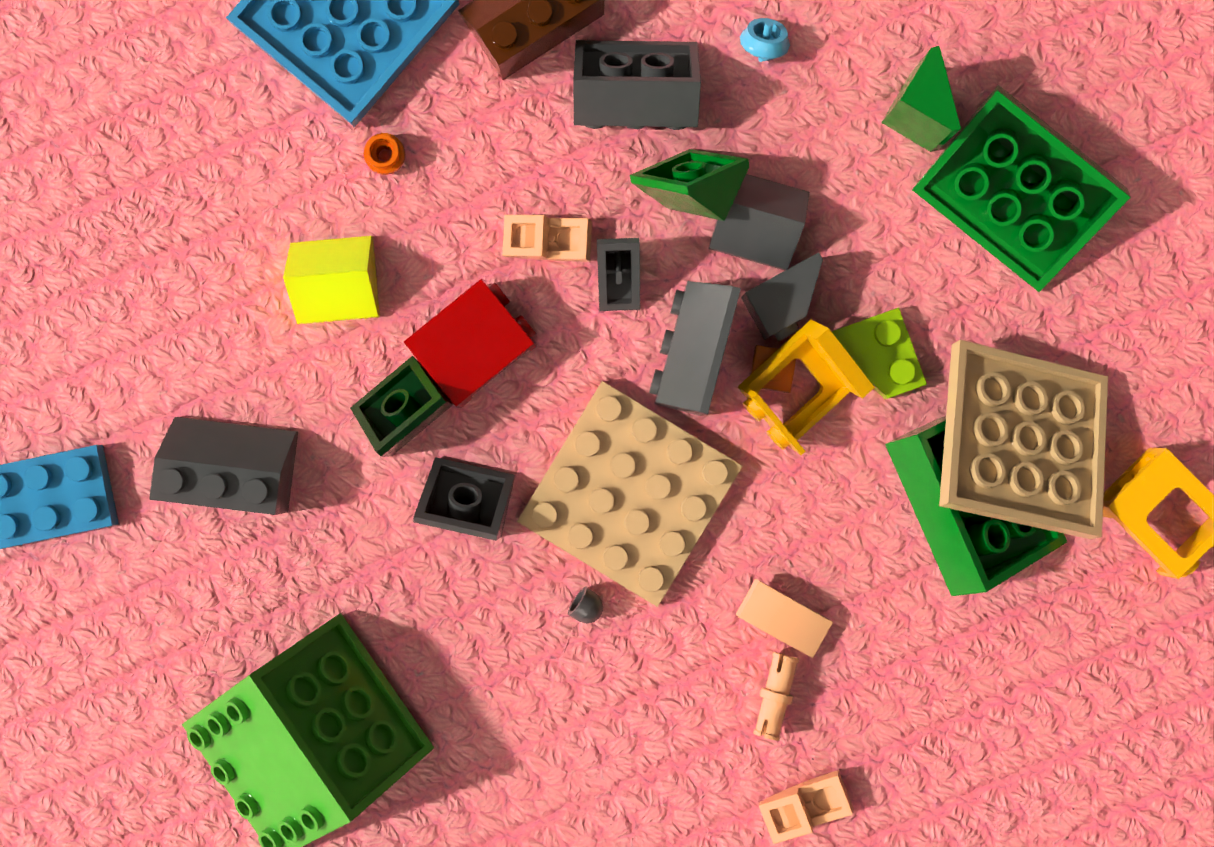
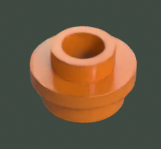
M376 134L367 141L364 147V160L368 167L377 174H393L404 163V146L392 134ZM381 150H392V156L388 161L379 160L378 155Z

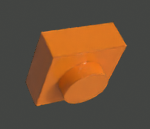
M756 345L750 375L778 349ZM796 359L784 367L762 389L791 393Z

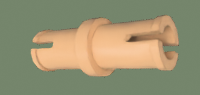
M773 652L766 688L761 687L759 695L763 697L756 729H754L753 733L758 736L764 735V738L780 741L787 705H792L794 697L790 695L799 659Z

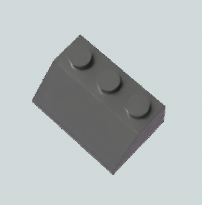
M576 40L573 77L574 125L586 126L592 129L604 126H626L630 129H642L646 126L667 127L673 130L698 127L701 76L697 42Z
M688 281L684 291L676 290L670 314L678 315L674 331L666 329L660 349L661 354L667 355L663 371L655 369L649 393L656 395L654 404L698 416L708 414L741 288Z
M174 417L154 458L149 500L271 515L288 513L298 432Z

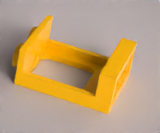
M811 319L738 386V389L747 398L742 403L743 406L757 421L760 422L764 418L771 427L766 433L782 450L789 446L800 455L806 451L799 444L798 440L848 393L851 392L863 399L875 388L832 331ZM798 358L818 381L820 389L788 421L782 423L760 397L759 391L792 360Z
M1148 448L1104 492L1103 517L1114 518L1160 565L1156 570L1160 575L1176 579L1186 577L1199 567L1201 562L1199 559L1210 548H1214V495L1167 448ZM1180 488L1209 518L1174 551L1149 526L1147 516L1173 489Z

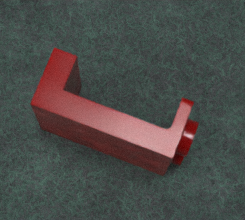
M482 279L404 341L408 349L458 408L466 405L473 399L472 396L524 353L536 347L531 338L537 333L522 315H519L516 319L511 316L505 308L510 303V300L496 283L488 287Z

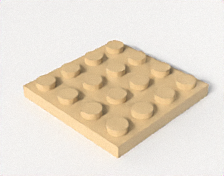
M961 339L953 343L951 347L939 506L1091 540L1102 537L1108 376Z
M602 381L517 522L658 607L743 466Z

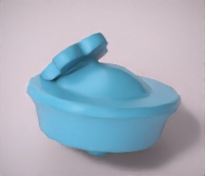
M769 18L754 19L740 35L742 47L753 56L759 57V62L782 57L788 52L790 47L787 29L780 22Z

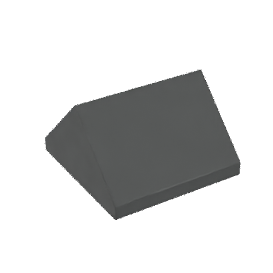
M746 174L725 221L716 220L709 249L784 271L787 270L805 225L810 192Z
M435 457L415 511L413 522L497 541L502 537L515 475Z

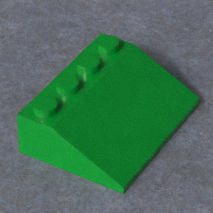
M999 85L971 116L912 189L1038 292L1057 275L1131 198L1128 189Z
M946 416L886 443L885 446L951 596L984 593L1067 543L1064 533L939 506Z

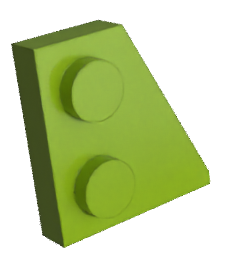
M899 307L832 331L873 384L874 389L884 399L927 385Z

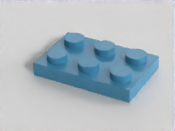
M93 445L0 465V549L119 525L103 445Z

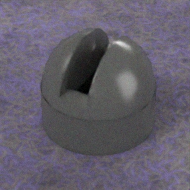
M587 587L582 588L572 601L568 615L582 623L595 622L601 617L603 612V604L599 595Z

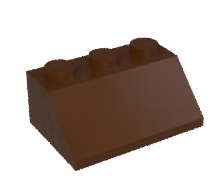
M473 0L459 9L458 12L502 80H504L604 15V0Z

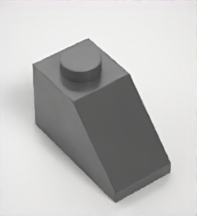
M819 252L745 292L741 297L764 340L775 335L779 342L800 330L797 322L807 316L823 261Z

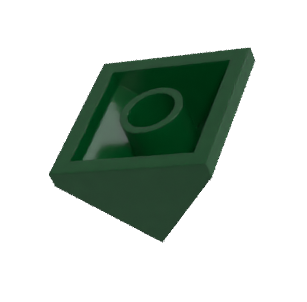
M411 356L350 407L376 453L381 457L393 456L454 404L415 357Z

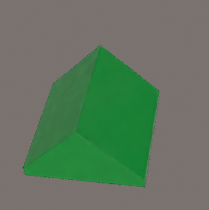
M940 46L930 48L910 73L881 122L930 152L939 150L961 130Z
M688 149L631 174L630 180L633 185L668 209L725 221L749 169V159Z

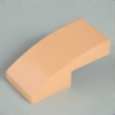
M505 215L502 256L534 260L590 262L592 221L588 218H548L545 215Z
M757 579L754 580L736 613L739 618L814 658L833 623L826 617Z
M839 770L797 784L759 802V808L773 844L813 833V827L853 815V806Z

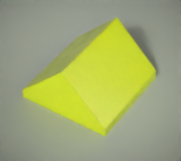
M373 236L290 243L283 279L297 324L380 318Z

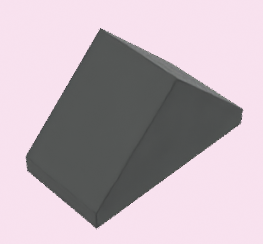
M639 238L597 239L599 311L640 310Z

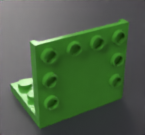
M341 613L248 675L182 724L187 731V738L190 744L199 750L211 766L213 777L217 782L225 786L234 799L237 812L249 821L258 834V840L262 847H303L350 823L434 749L432 743Z

